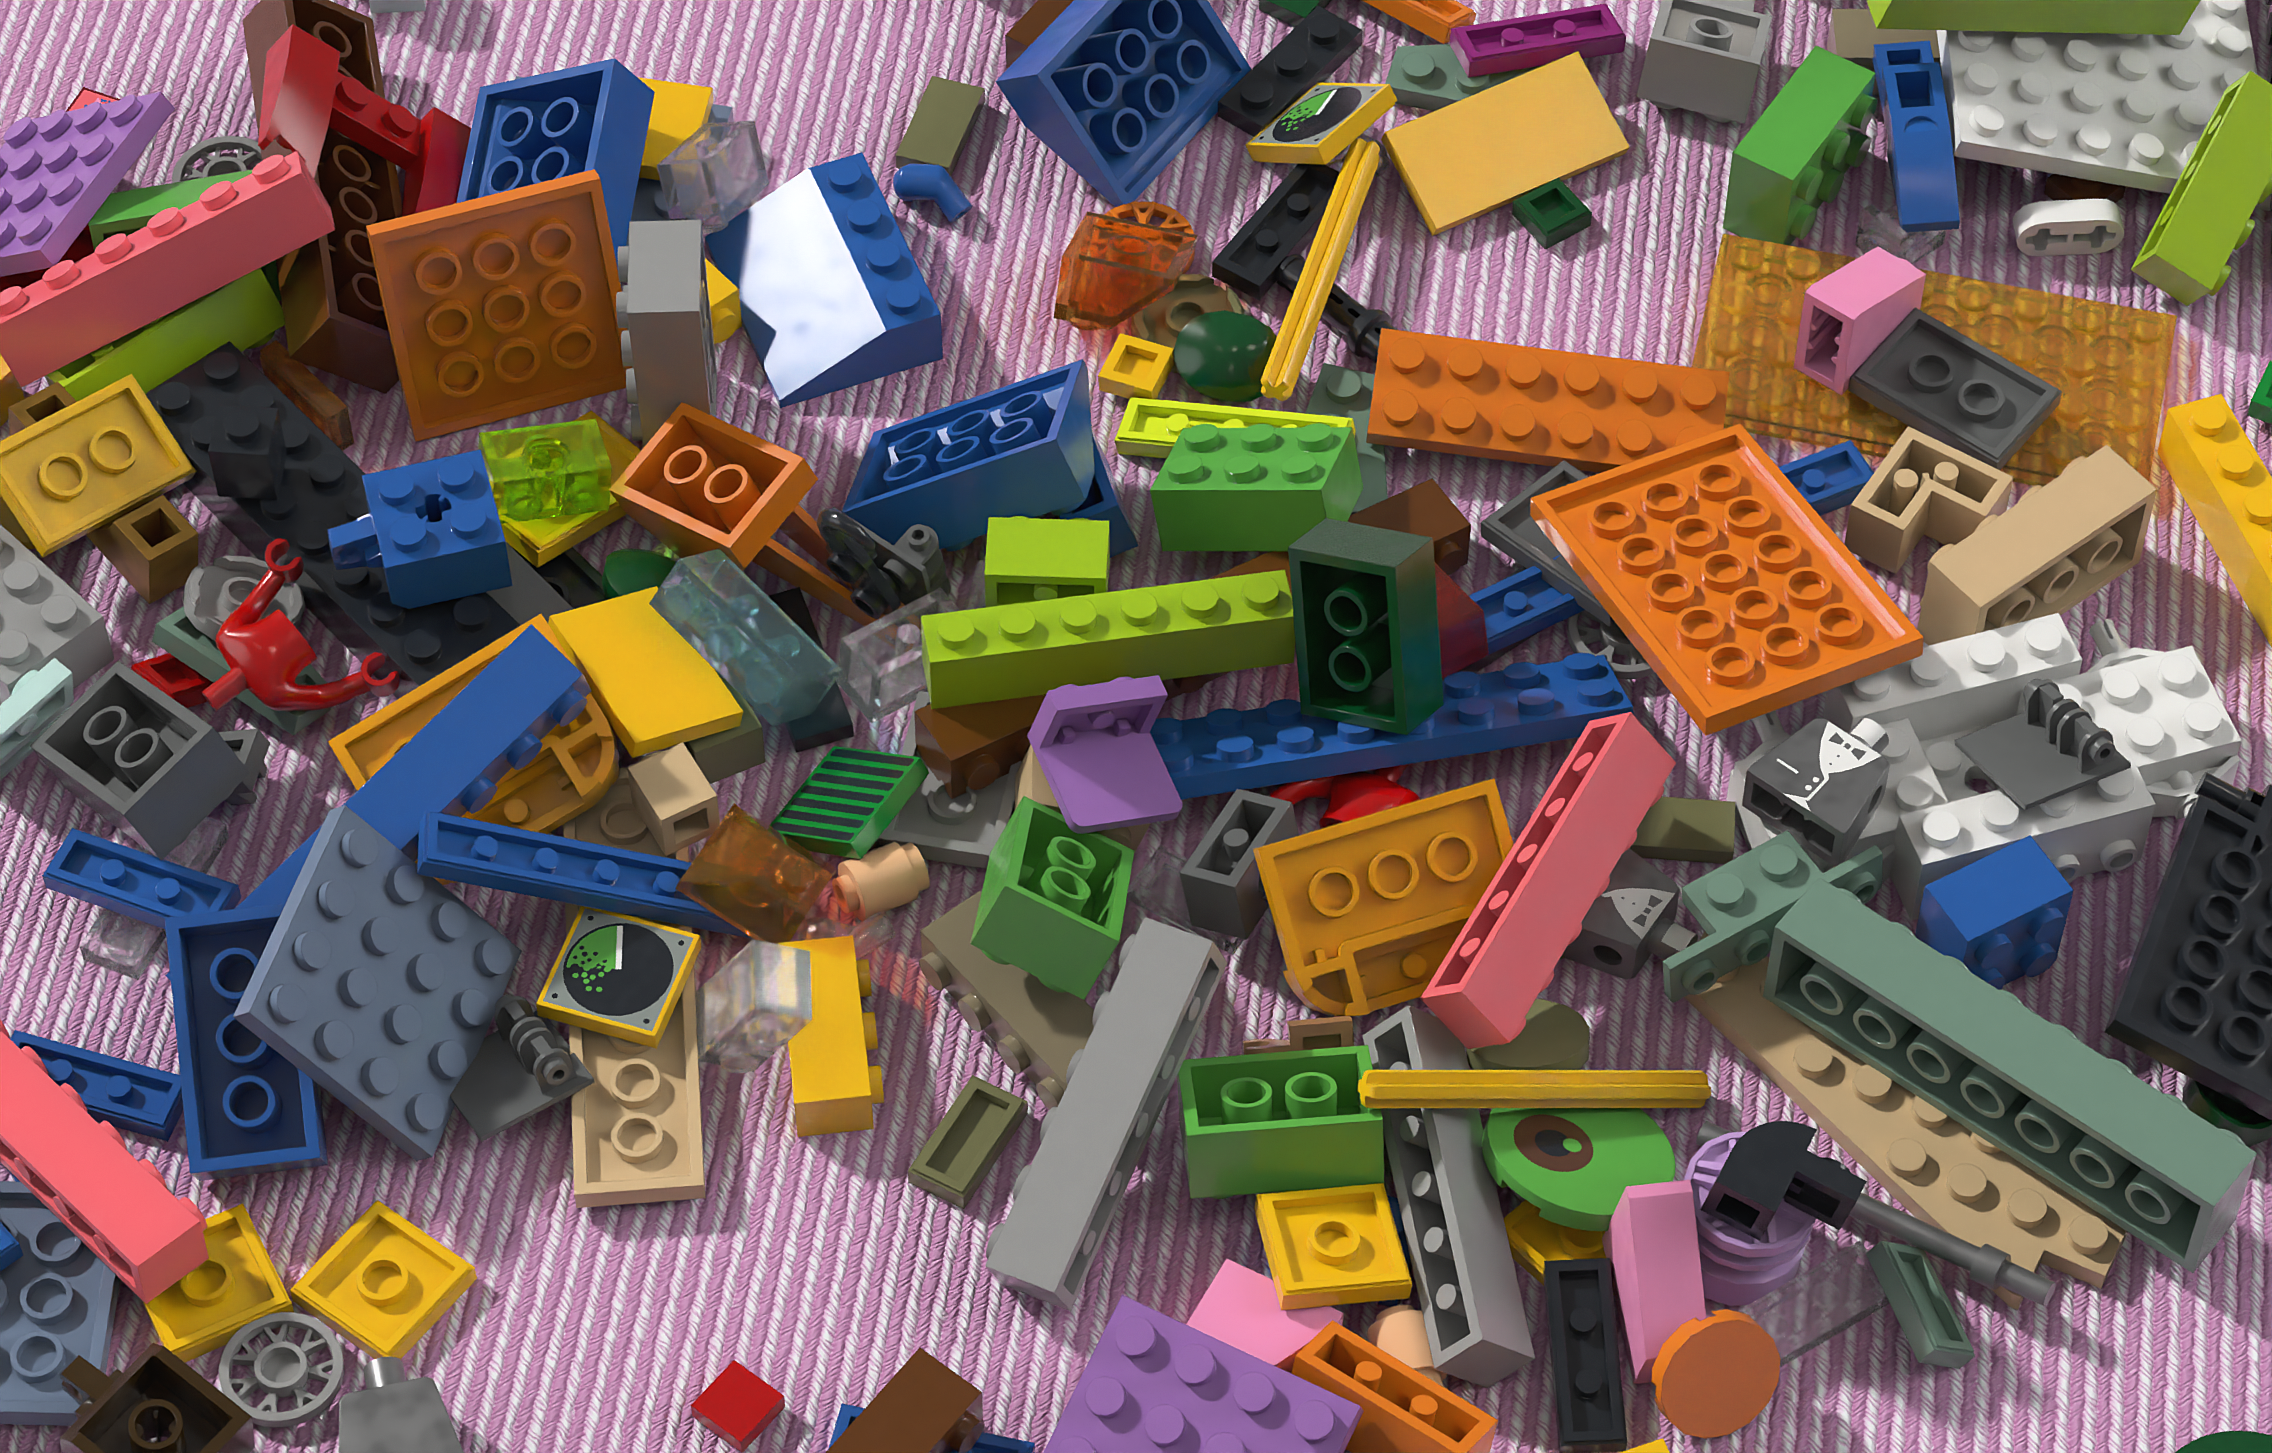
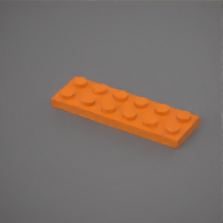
M1381 328L1366 443L1552 467L1557 466L1564 460L1578 470L1602 473L1723 430L1730 372Z

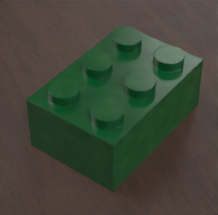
M1325 518L1288 547L1301 714L1408 735L1444 705L1433 538Z

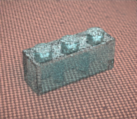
M720 549L680 558L649 603L772 726L811 715L843 671Z

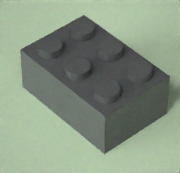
M117 661L30 745L70 793L161 860L175 847L182 844L190 832L220 803L229 798L234 789L250 774V771L213 726L120 661Z

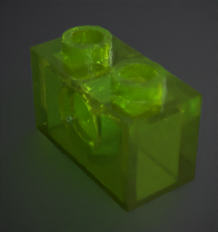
M596 419L479 433L478 450L481 449L501 524L609 510L612 466Z

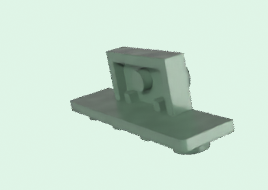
M1787 830L1683 886L1682 902L1709 936L1663 960L1665 995L1671 1002H1676L1689 994H1701L1711 988L1718 978L1742 965L1750 966L1764 959L1771 951L1775 926L1818 877L1836 888L1852 892L1864 905L1882 887L1883 853L1877 845H1874L1822 873Z

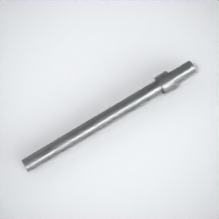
M1706 1121L1697 1135L1696 1144L1703 1146L1707 1141L1727 1134L1730 1131ZM1862 1192L1849 1216L1969 1271L1971 1280L1990 1289L1996 1290L1999 1286H2002L2042 1306L2048 1304L2054 1293L2055 1282L2012 1263L2011 1254L1987 1243L1980 1248Z

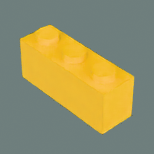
M853 935L778 943L797 1136L804 1137L874 1129L872 1104L884 1103L881 1065L868 1066L866 1050L878 1049L874 1011L862 1013L860 997L872 996L868 959L856 960Z

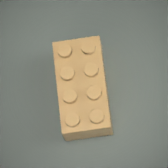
M2105 445L2087 458L2080 456L2074 459L2059 477L2043 487L2041 485L2032 487L2020 498L2015 506L2000 516L1997 514L1988 516L1977 526L1973 534L1956 545L1950 543L1943 546L1932 556L1927 566L1928 576L1924 596L1920 602L1921 612L1917 630L1924 637V642L1929 646L2059 613L2061 616L2139 563L2157 488L2108 445Z

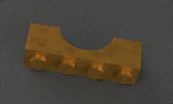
M57 381L8 407L9 436L77 401ZM164 495L151 502H146L86 534L148 604L185 585L192 569L198 566L199 533Z

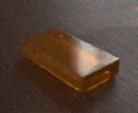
M277 340L261 349L260 359L264 375L342 451L354 444L347 405L301 362L291 359L289 351Z

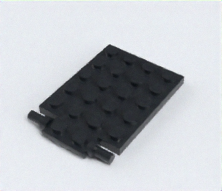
M2205 772L2195 789L2194 794L2198 795L2187 813L2104 1033L2272 1120V785H2268L2262 793L2250 787H2246L2242 791Z

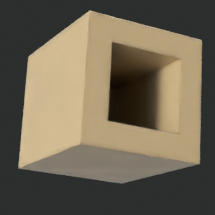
M683 742L665 751L652 752L638 763L627 767L632 804L665 856L721 831L717 795Z

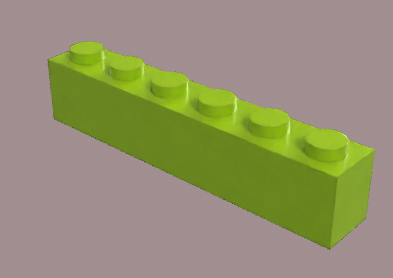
M2201 0L1866 1L1876 29L2180 35Z
M1285 570L921 616L922 661L931 709L1044 695L1049 690H1055L1068 684L1077 686L1100 684L1120 677L1136 679L1159 675L1161 680L1294 663L1295 630L1293 605Z

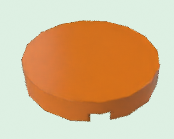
M1729 1309L1711 1311L1715 1316L1707 1317L1702 1321L1694 1317L1680 1325L1663 1343L1652 1367L1651 1382L1656 1386V1398L1654 1397L1658 1410L1682 1433L1704 1439L1729 1435L1749 1424L1769 1403L1779 1382L1781 1358L1774 1339L1748 1314Z

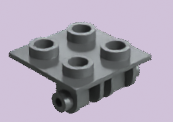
M858 523L875 543L877 557L873 562L878 569L888 574L900 586L901 591L897 595L899 600L913 611L919 619H921L922 615L938 614L937 608L949 596L951 585L946 575V566L943 561L942 552L939 549L936 532L925 525H913L893 546Z
M2033 679L2025 686L2023 690L2025 698L2024 713L1955 740V746L2024 810L2131 768V763L2116 750L2112 734L2105 728H2099L2093 723L2090 714L2081 709L2074 700L2064 699L2059 687L2053 681L2047 679Z
M508 994L502 996L496 1002L494 1020L498 1031L484 1038L478 1054L450 1094L452 1102L481 1142L595 1083L594 1078L576 1054L572 1053L570 1055V1046L548 1018L538 1016L537 1010L533 1012L529 1002L521 996Z

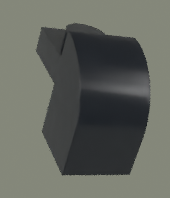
M1769 1122L1749 1130L1736 1142L1700 1210L1760 1241L1782 1199H1784L1786 1203L1840 1230L1867 1181L1852 1174L1841 1162L1828 1157H1819L1807 1150L1817 1129L1797 1122Z

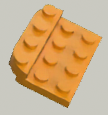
M542 613L329 740V745L356 790L358 791L530 624L571 662ZM589 693L585 697L587 699L585 708L572 722L565 726L557 724L540 740L542 748L530 763L519 770H515L512 767L495 784L497 786L495 795L482 809L473 814L467 811L462 817L548 834L600 801L619 776V752L615 735L592 694ZM433 877L442 885L457 883L456 881Z
M1495 778L1253 849L1287 966V970L1283 971L1284 977L1291 990L1308 1009L1333 1016H1361L1423 995L1514 845Z

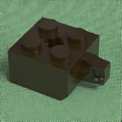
M152 1343L124 1373L116 1369L108 1377L79 1355L60 1374V1378L63 1380L61 1384L63 1390L80 1404L79 1408L75 1411V1416L78 1420L59 1438L62 1453H250L255 1448L252 1416L165 1346ZM156 1437L155 1443L147 1442L148 1440ZM162 1437L168 1438L165 1441L161 1442Z

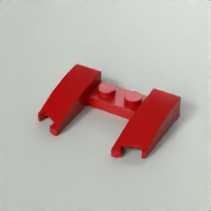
M292 24L266 54L258 146L264 150L276 140L283 148L290 149L292 152L298 151L314 178L329 126L405 170L402 217L456 204L471 127L436 107H433L421 120L413 116L405 107L389 102L367 89L360 81L339 73L340 51Z

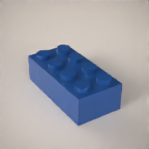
M286 903L164 917L190 1174L199 1181L328 1165L320 1085L233 1018Z

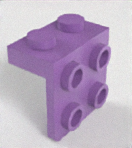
M1159 675L1136 679L1120 677L1107 683L1085 686L1068 684L1047 692L1027 736L1067 826L1073 832L1083 834L1168 821L1177 818L1182 809V801L1150 734V730L1168 696Z

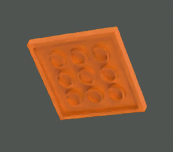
M595 169L366 226L409 425L415 442L626 388V370L631 369L632 366H623L621 333L627 330V328H618L616 313L617 292H622L619 282L601 180Z

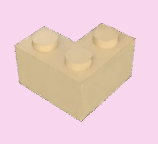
M1908 426L1851 504L1844 545L1850 552L1896 574L1923 535L1944 545L1950 543L1956 545L1973 534L1977 526L1988 516L1993 514L2000 516L2006 512L2013 476Z

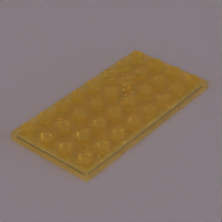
M1723 234L1691 367L1730 372L1724 428L1741 424L1748 433L1829 448L1851 440L1861 454L1882 458L1887 456L1908 425L1851 393L1848 389L1843 395H1840L1793 368L1806 290L1812 284L1857 259L1856 257ZM1919 269L1926 273L1920 306L1921 311L2062 391L2060 404L2000 471L2013 476V482L2033 486L2041 485L2043 487L2059 477L2074 459L2080 456L2087 458L2105 445H2108L2149 481L2177 320L2176 315Z

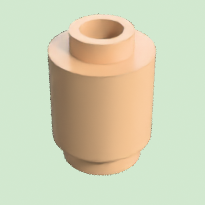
M892 842L867 852L862 859L851 858L841 862L838 865L839 877L834 878L832 881L833 891L841 909L846 914L853 912L861 921L917 900L919 892L928 889L930 886L929 874L924 859L918 848L911 842L902 846Z
M1396 1305L1381 1311L1376 1316V1322L1367 1330L1369 1342L1444 1387L1443 1380L1446 1378L1447 1373L1434 1369L1422 1311L1414 1310L1411 1305Z

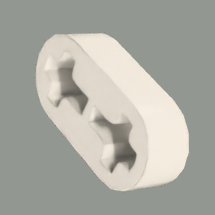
M2108 199L2034 202L2019 209L2012 219L2017 247L2022 253L2029 256L2097 254L2115 248L2124 237L2119 207Z

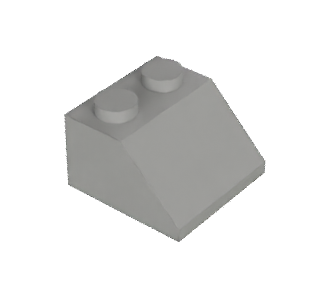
M1662 0L1650 37L1636 97L1649 100L1653 105L1663 109L1683 108L1700 112L1708 119L1716 122L1727 123L1737 121L1745 123L1772 16L1707 0Z

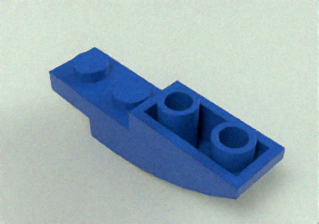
M1930 41L1875 44L1873 49V65L1888 137L1887 159L1902 233L1959 229L1958 194L1947 104L1939 62H1934Z

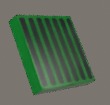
M833 746L766 828L765 832L773 845L777 847L862 859L926 779L929 771L920 757Z

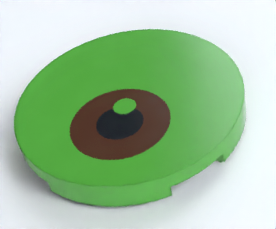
M1492 1108L1482 1137L1484 1161L1497 1184L1501 1188L1509 1186L1522 1198L1541 1209L1539 1217L1574 1229L1608 1231L1609 1222L1626 1186L1671 1182L1675 1176V1157L1669 1140L1657 1123L1640 1108Z

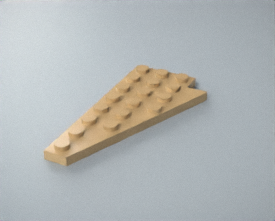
M1704 931L1700 940L1709 936L1706 931ZM1766 956L1756 964L1750 966L1742 965L1718 978L1711 988L1701 994H1689L1684 997L1915 1218L1980 1248L1986 1243L2011 1254L2012 1263L2034 1273L2037 1272L2040 1263L2102 1289L2128 1231L1764 998L1763 992L1769 957ZM1999 1286L1996 1290L1991 1289L2009 1307L2016 1310L2019 1309L2024 1299L2023 1296L2002 1286Z

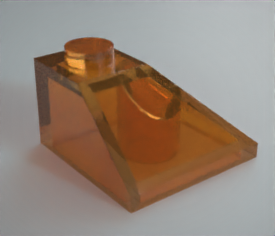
M1087 211L1062 255L1053 318L1069 321L1073 327L1086 331L1112 329L1173 291L1196 247L1198 235Z
M734 803L675 889L779 955L778 943L792 941L838 870Z

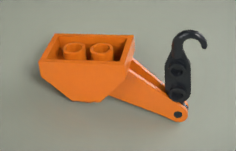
M681 402L609 489L618 504L629 516L688 565L727 584L733 581L752 561L862 624L898 649H904L921 628V620L897 597L901 591L900 586L888 574L878 569L873 562L877 557V552L875 551V543L870 535L851 517L837 509H824L820 512L816 522L798 504L818 480L803 457L686 403ZM779 528L854 592H851L773 540L771 536Z

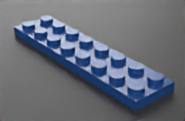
M1576 653L1565 657L1563 661L1539 665L1529 662H1518L1508 665L1501 671L1482 674L1468 671L1452 673L1442 681L1444 705L1408 735L1301 714L1300 702L1293 699H1280L1269 703L1263 708L1243 711L1222 708L1211 711L1205 717L1185 720L1158 718L1155 720L1150 734L1182 800L1233 792L1236 789L1246 790L1577 738L1581 736L1589 721L1632 712L1634 715L1633 705L1605 656Z

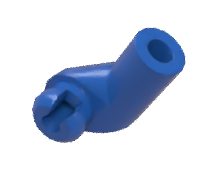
M910 163L901 167L894 175V191L901 200L906 202L934 200L950 223L960 219L973 207L946 169L940 165Z

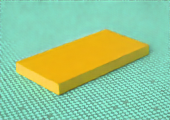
M1578 51L1390 129L1381 138L1432 236L1512 203L1514 200L1558 177L1561 181H1564L1625 155L1630 148Z

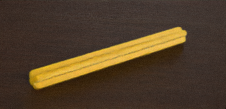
M1358 138L1350 144L1261 378V384L1263 385L1261 392L1268 399L1276 398L1280 401H1285L1292 395L1380 161L1378 154L1380 147L1375 141L1366 142Z
M1366 1070L1362 1079L1358 1080L1361 1104L1366 1108H1701L1705 1105L1706 1099L1711 1096V1087L1708 1085L1707 1074L1701 1070Z

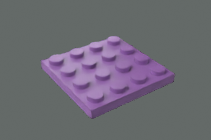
M162 92L138 97L131 94L119 101L105 104L94 102L81 109L67 112L61 109L48 116L34 119L24 117L8 128L3 137L6 142L0 148V277L51 268L59 262L174 111V106Z
M1122 1295L1043 1453H1344L1364 1411L1361 1406Z

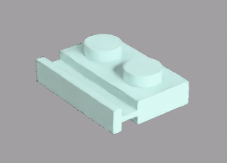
M55 657L39 672L31 670L26 673L15 685L11 696L0 705V780L34 751L30 745L74 702L72 672Z

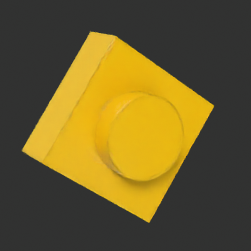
M1120 333L1098 375L1099 390L1128 399L1130 397L1157 399L1174 365V348Z

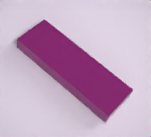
M1607 4L1456 27L1451 29L1450 46L1468 78L1542 66L1577 51L1582 59L1622 53L1625 50L1626 35Z

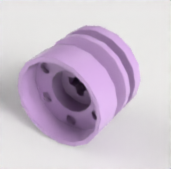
M1729 1132L1707 1141L1690 1159L1684 1180L1691 1181L1704 1298L1730 1306L1757 1305L1778 1296L1795 1278L1805 1245L1808 1242L1816 1220L1815 1217L1793 1207L1782 1199L1775 1215L1759 1241L1700 1210L1732 1148L1746 1132Z

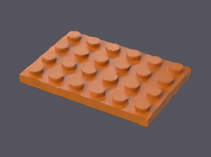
M1741 424L1530 498V516L1705 736L1923 655L1924 637Z

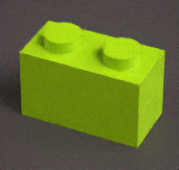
M1013 516L1010 518L988 517L984 571L985 606L993 607L1108 592L1110 563L1109 521H1096L1085 518H1073L1070 520L1035 519L1025 516Z

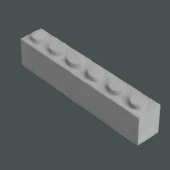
M1144 917L1137 934L1130 935L1125 941L1119 956L1120 971L1110 992L1106 991L1101 995L1095 1006L1092 1020L1094 1028L1084 1049L1076 1051L1069 1063L1066 1074L1068 1085L1058 1107H1052L1043 1120L1040 1130L1041 1145L1032 1164L1026 1165L1016 1179L1013 1190L1015 1202L1005 1224L1000 1223L997 1225L988 1241L986 1249L988 1261L985 1267L1002 1285L1063 1309L1072 1310L1226 968L1227 961L1214 941Z
M1407 1005L1362 1035L1364 1045L1369 1047L1373 1070H1469L1462 1042L1438 1017L1410 1005ZM1381 1108L1384 1138L1434 1369L1488 1388L1533 1361L1535 1355L1495 1180L1486 1166L1482 1153L1483 1127L1478 1108Z

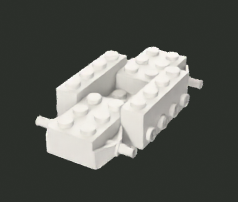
M2056 613L1923 647V655L1828 690L1822 719H1826L1848 733L1861 719L1868 718L1878 723L1889 737L1888 746L1880 753L1890 764L1885 794L1845 861L1877 845L1883 853L1882 883L1891 877L1911 921L1919 917L1926 885L2029 835L2032 836L2068 883L2077 877L2103 870L2110 872L2120 871L2131 866L2134 862L2141 861L2152 817L2175 816L2176 819H2186L2189 808L2198 797L2194 792L2204 773L2208 772L2233 785L2240 761L2238 751L2241 738L2193 646L2168 652L2136 647L2128 648L2124 646L2114 627V622L2110 619H2105L2104 625L2102 621H2098L2089 630V634L2093 637L2102 658L2086 673L2079 674L2082 658L2060 614ZM2033 679H2047L2053 681L2059 687L2064 699L2074 700L2081 709L2090 714L2093 723L2099 728H2105L2112 734L2116 750L2131 763V768L2024 810L1955 746V740L2024 713L2025 698L2023 690L2025 686ZM1776 710L1751 719L1763 743L1744 760L1735 762L1734 769L1730 772L1726 800L1736 802L1735 820L1749 851L1783 833L1742 806L1747 769L1793 735H1789L1784 731ZM1971 779H1984L1991 782L1996 790L1979 794L1969 789L1965 783ZM1799 844L1822 873L1834 868L1833 865Z

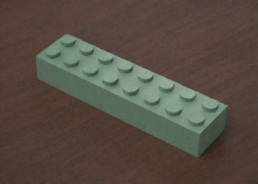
M1820 877L1816 879L1775 926L1763 992L1764 998L2191 1273H2194L2235 1222L2257 1153L2247 1147L2233 1132L2226 1129H2218L2191 1112L2179 1098L2171 1094L2161 1093L2134 1076L2132 1071L2122 1062L2115 1059H2107L2080 1042L2076 1035L2068 1028L2050 1023L2025 1007L2014 994L2006 990L1996 989L1971 973L1960 960L1952 956H1944L1917 939L1906 926L1898 922H1890L1863 905L1861 900L1852 892L1836 888Z

